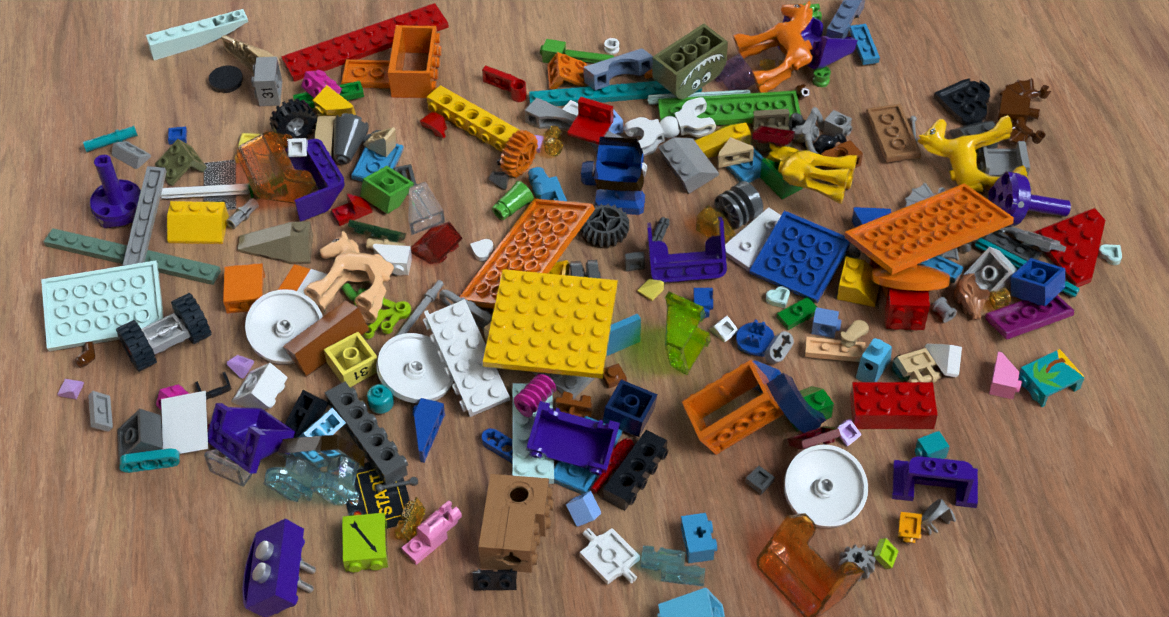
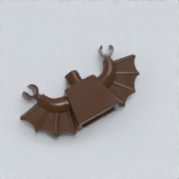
M1032 78L1025 81L1018 79L1014 84L1006 85V89L999 93L1002 97L998 120L995 121V124L998 123L1001 117L1009 115L1012 123V132L1008 142L1016 144L1018 141L1027 142V139L1032 137V141L1038 144L1046 136L1044 131L1038 130L1034 133L1032 129L1027 127L1026 123L1028 118L1038 120L1040 109L1030 108V101L1038 96L1046 99L1051 91H1047L1049 86L1043 85L1040 91L1034 89V80Z

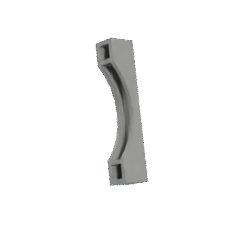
M536 98L525 109V122L539 129L550 128L568 131L577 117L539 98ZM610 131L605 135V137L623 138ZM589 142L597 153L599 145Z

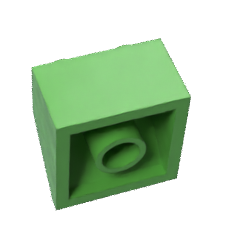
M385 166L363 179L360 196L388 214L401 205L414 186V183L392 168Z

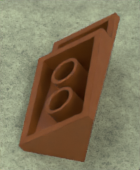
M345 300L286 343L283 349L307 377L327 363L324 349L356 332H359L362 336L369 331V328L359 308Z

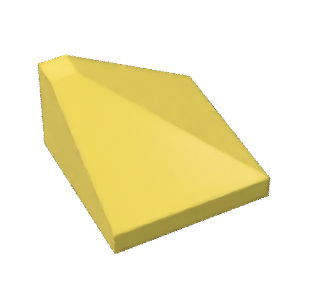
M649 279L637 292L653 301L664 290V282Z

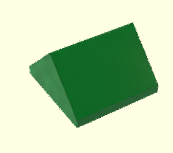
M763 158L760 178L782 200L803 189V187L790 185L783 180L782 173L778 172L780 163Z

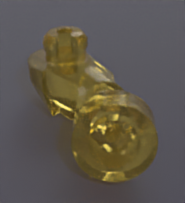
M552 125L543 134L545 136L543 142L544 150L553 157L558 156L563 149L562 142L558 140L561 138L559 134H562V131L555 125Z

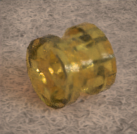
M1005 287L1000 288L997 292H990L989 300L995 310L1000 309L1001 306L1012 304L1010 293Z

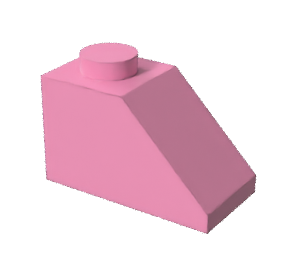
M1002 352L997 354L989 394L1013 399L1015 392L1019 393L1022 381L1018 380L1019 371Z

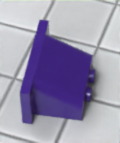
M216 403L208 430V443L248 473H257L260 460L278 452L282 440L293 438L295 431L262 408L227 407L223 403Z
M921 456L914 457L910 461L894 460L892 499L913 501L914 484L955 488V506L977 508L978 469L973 468L970 463Z

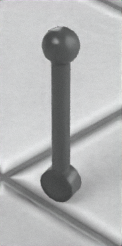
M412 477L408 481L386 485L377 484L375 489L381 492L383 489L411 484L416 486L418 478Z

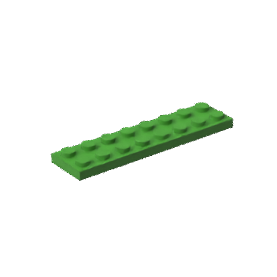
M796 91L698 96L685 99H658L660 121L667 116L675 117V113L682 109L686 101L699 97L705 99L707 107L705 112L697 117L701 119L710 117L716 125L753 123V111L789 109V119L793 113L801 115Z

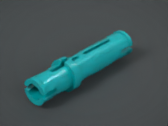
M133 125L121 130L116 129L115 132L83 141L86 152L136 137L138 134Z

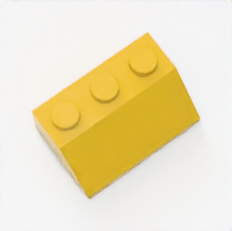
M170 201L167 213L168 243L223 244L227 227L226 220L229 218L225 202Z

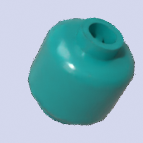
M383 384L374 385L367 392L368 405L374 413L384 414L392 409L394 405L393 394Z

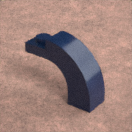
M782 373L767 383L772 396L783 413L803 433L818 429L826 421L823 413L813 409L805 401L792 377Z

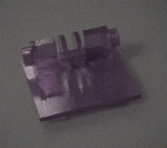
M740 53L726 61L724 69L715 78L716 82L723 81L729 91L745 90L755 84L752 69Z

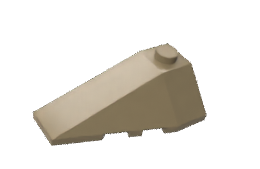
M310 221L289 222L240 235L238 252L258 257L261 255L268 256L271 260L275 261L276 259L285 260L288 264H311L313 244Z

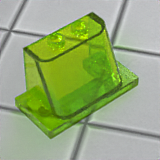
M668 291L665 296L667 304L665 350L669 364L674 369L688 375L704 346L708 347L711 342L709 332L697 327L706 315L704 307Z

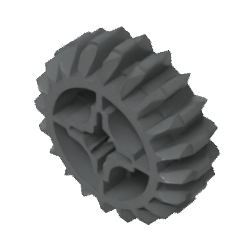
M601 203L598 207L594 205L595 210L580 229L583 239H586L588 243L592 242L593 246L597 244L600 247L607 245L608 248L611 244L616 246L617 242L622 243L623 238H626L629 232V219L626 212H623L622 208L617 209L616 204L610 206L609 203L607 205H602Z

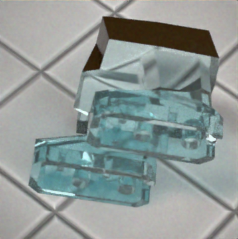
M337 434L282 440L278 454L286 458L285 468L272 467L267 469L263 482L264 485L291 501L298 502L301 495L305 496L306 500L311 501L313 492L334 505L343 506V504L347 503V500L352 502L354 506L358 504L359 493L355 489L354 484L357 470L364 468L365 452Z

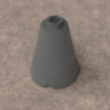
M343 113L341 117H338V115L335 117L333 158L338 164L345 165L351 162L369 130L368 123L362 122V118L357 115Z

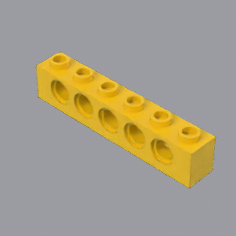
M441 85L427 96L428 109L431 112L440 114L445 120L452 122L457 127L464 129L499 151L503 152L506 146L505 143L509 141L513 133L519 130Z

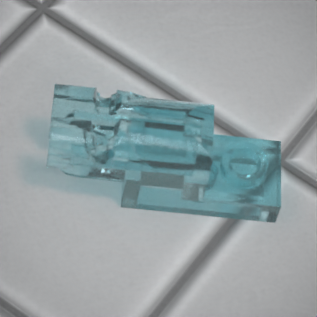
M643 545L641 568L653 571L661 570V582L704 586L705 568H700L696 565L685 566L686 552L664 549L663 547H660L658 552H655L654 546Z

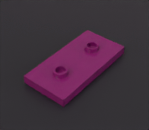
M1057 295L1046 306L1022 300L986 313L985 319L1007 340L1074 316V309Z

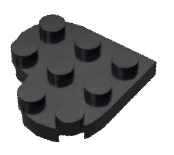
M970 78L935 92L934 98L957 121L966 126L982 122L986 119V103L990 99V88L981 80L976 82L970 81Z

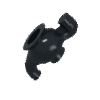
M823 134L818 137L813 147L821 155L824 151L836 147L837 142L844 143L847 139L843 134H836L833 137ZM804 142L803 147L807 150L806 144Z

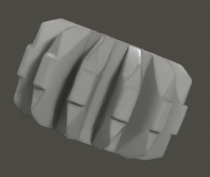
M854 544L852 549L847 546L844 552L840 553L838 566L842 569V575H849V580L855 577L859 582L862 577L868 579L870 574L874 572L875 557H872L871 550L865 551L864 545L861 548H857L856 544Z

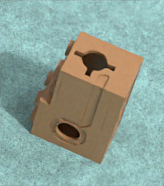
M490 474L478 546L481 569L510 570V568H513V571L532 573L533 565H537L538 552L536 551L537 546H540V536L546 537V530L551 527L550 511H553L554 498H552L553 487H549V478Z

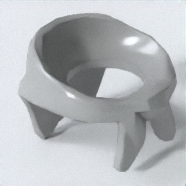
M943 499L933 502L922 516L921 525L926 529L928 535H931L932 531L938 533V530L932 525V521L939 516L947 524H950V521H956L953 511L945 504Z

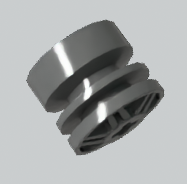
M746 181L737 183L730 190L724 191L723 194L715 198V208L719 217H722L724 224L733 230L740 228L763 212L764 206L759 193Z

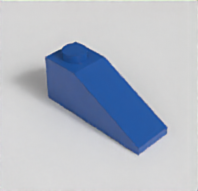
M421 398L418 405L414 406L412 415L415 419L420 462L425 463L444 419L445 410L444 403Z

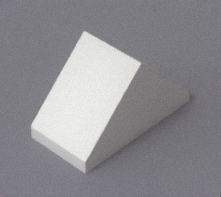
M945 344L925 345L945 376L957 377L959 375L962 347Z

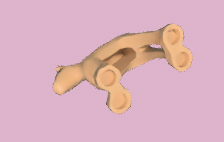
M342 231L341 237L334 239L320 249L322 258H336L330 272L325 278L307 285L304 289V294L316 303L323 314L326 307L333 301L339 289L346 282L372 284L370 289L359 294L355 298V303L365 322L374 323L387 291L384 287V281L388 282L390 280L394 265L384 260L379 254L360 253L357 243L352 239H348L347 234Z

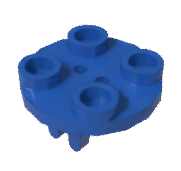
M755 319L754 322L747 323L738 330L736 336L737 348L749 355L764 357L765 350L775 337L774 333L766 326L765 322L758 323V320Z

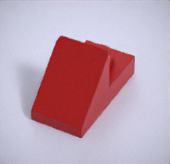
M346 194L348 203L331 210L339 226L373 213L364 198L351 194Z

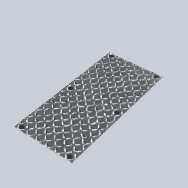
M235 160L204 163L207 166L204 170V186L236 184ZM236 195L204 197V202H225L227 210L236 209Z

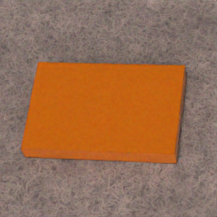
M346 59L341 85L360 81L362 88L390 89L388 77L390 60Z

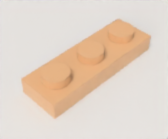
M806 337L805 357L860 362L861 356L865 352L866 342H856L855 345L847 348L841 344V340Z

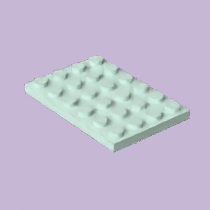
M157 261L41 279L48 351L84 346L86 342L96 344L119 340L116 328L132 320H135L142 329L164 318Z

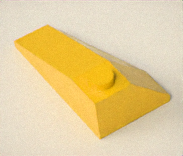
M745 122L722 126L714 130V132L697 138L694 141L706 157L711 158L718 156V153L730 137L751 145L752 135Z

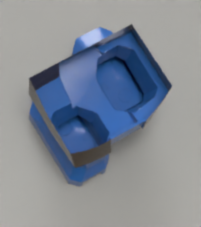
M600 137L594 161L582 163L581 182L585 185L597 186V189H599L596 191L595 199L597 207L601 203L602 205L609 203L610 206L616 204L617 209L622 208L626 214L640 215L644 212L645 194L642 191L644 184L642 171L644 155L636 138Z

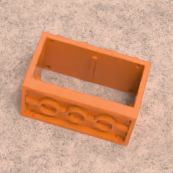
M396 25L388 69L392 98H427L437 88L435 79H438L437 68L440 67L439 56H441L442 47L438 44L440 43V33H437L436 26ZM428 53L426 71H403L405 54Z
M752 360L741 364L735 370L724 374L717 381L706 385L705 388L695 394H691L690 397L682 401L699 440L715 455L784 415L767 386L769 382L767 376ZM760 385L763 394L712 425L707 426L705 424L704 417L755 386Z

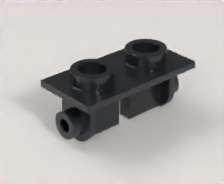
M510 568V570H498V572L478 569V571L473 572L474 590H517V571H513V568Z

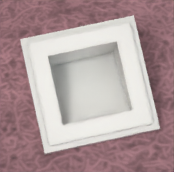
M306 138L288 139V157H307L308 140Z
M728 316L722 318L709 329L724 342L738 332L737 327Z

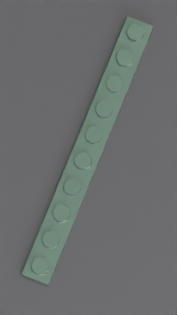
M52 228L44 240L46 247L123 264L127 245L54 228ZM150 250L147 251L145 262L157 261L159 273L214 285L221 272L220 266Z

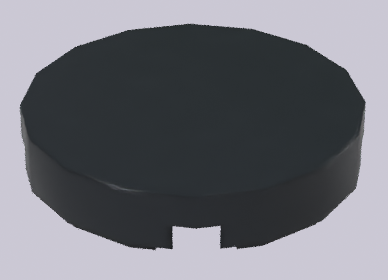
M231 65L218 67L209 75V84L216 92H233L240 88L243 81L241 70Z

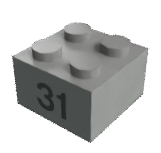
M256 57V65H253L254 77L251 78L252 87H255V99H258L259 106H278L281 103L283 82L278 58Z

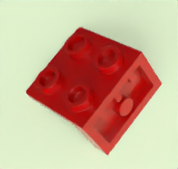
M580 97L578 100V115L567 131V135L599 145L600 137H605L613 123V106Z

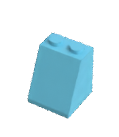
M707 588L658 604L660 612L657 614L658 617H725L723 604Z

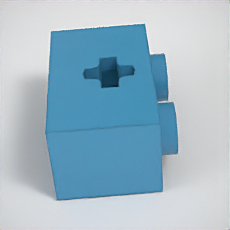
M706 513L681 516V532L688 564L714 560L717 542L711 536V533H713L712 521H708Z

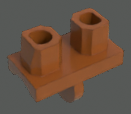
M564 391L560 397H556V408H559L561 412L585 418V416L592 417L591 396L582 395L580 400L577 401L573 400L571 392Z

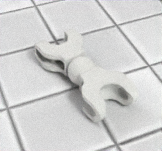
M699 97L686 101L682 109L675 113V117L667 116L660 123L658 119L649 120L639 117L625 123L624 131L629 137H643L638 142L642 148L643 155L646 156L654 153L658 145L665 142L664 137L674 138L679 132L681 135L690 134L694 137H702L714 132L716 124L710 117L702 119L697 117L705 112L707 107L705 99Z

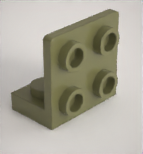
M179 139L155 163L156 167L166 169L165 179L171 186L189 168L192 170L197 169L201 172H204L207 168L193 147Z

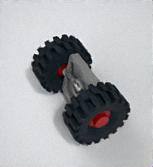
M187 293L171 301L174 310L173 314L142 329L135 320L116 328L119 340L138 372L157 363L155 354L163 352L187 338L192 344H195L212 335L210 326L207 323L208 321L192 294Z

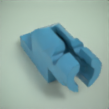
M535 167L528 171V179L537 199L567 201L557 176L549 178L541 167Z

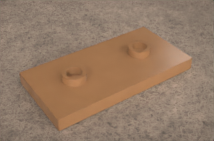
M901 104L866 109L867 117L886 163L921 157V151Z

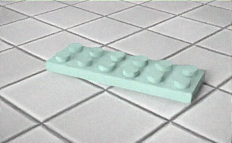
M513 383L512 476L549 478V484H554V460L546 457H541V459L531 457L529 455L530 452L526 450L537 411L528 418L523 416L514 404V397L529 383ZM552 395L546 401V403H550V408H553Z

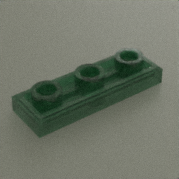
M349 219L348 226L354 228L353 232L364 234L365 231L371 232L370 236L381 238V235L388 236L387 239L393 242H398L399 239L404 240L406 237L404 232Z

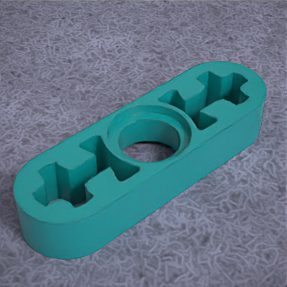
M169 448L125 454L120 457V470L132 473L175 467L180 463V452Z

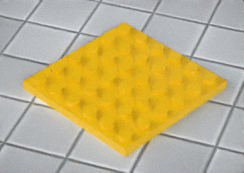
M503 269L483 357V367L603 379L618 280Z

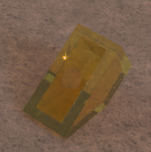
M708 205L697 215L696 231L708 238L719 235L718 217H722L726 244L736 236V233L725 216Z

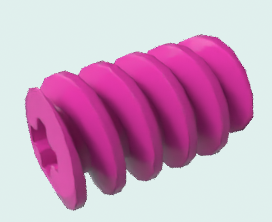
M544 374L536 375L514 397L515 407L523 416L531 417L538 410L540 401L546 402L547 398L551 397L552 392L555 393V383Z

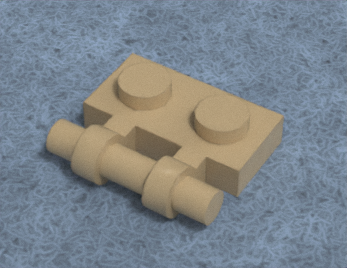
M926 348L897 356L894 360V363L904 377L911 376L912 380L908 382L935 383L942 377L939 371L935 372L933 370L936 362Z

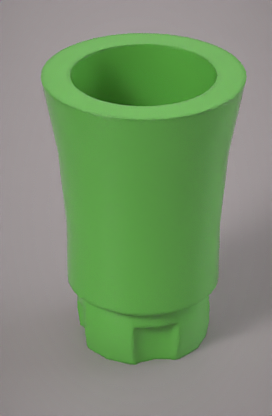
M516 181L512 188L492 207V211L498 219L505 220L508 216L510 217L517 210L534 200L533 194L524 183Z

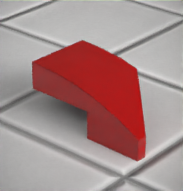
M431 112L420 120L422 127L433 130L435 136L443 139L446 137L445 130H447L444 117L440 114Z

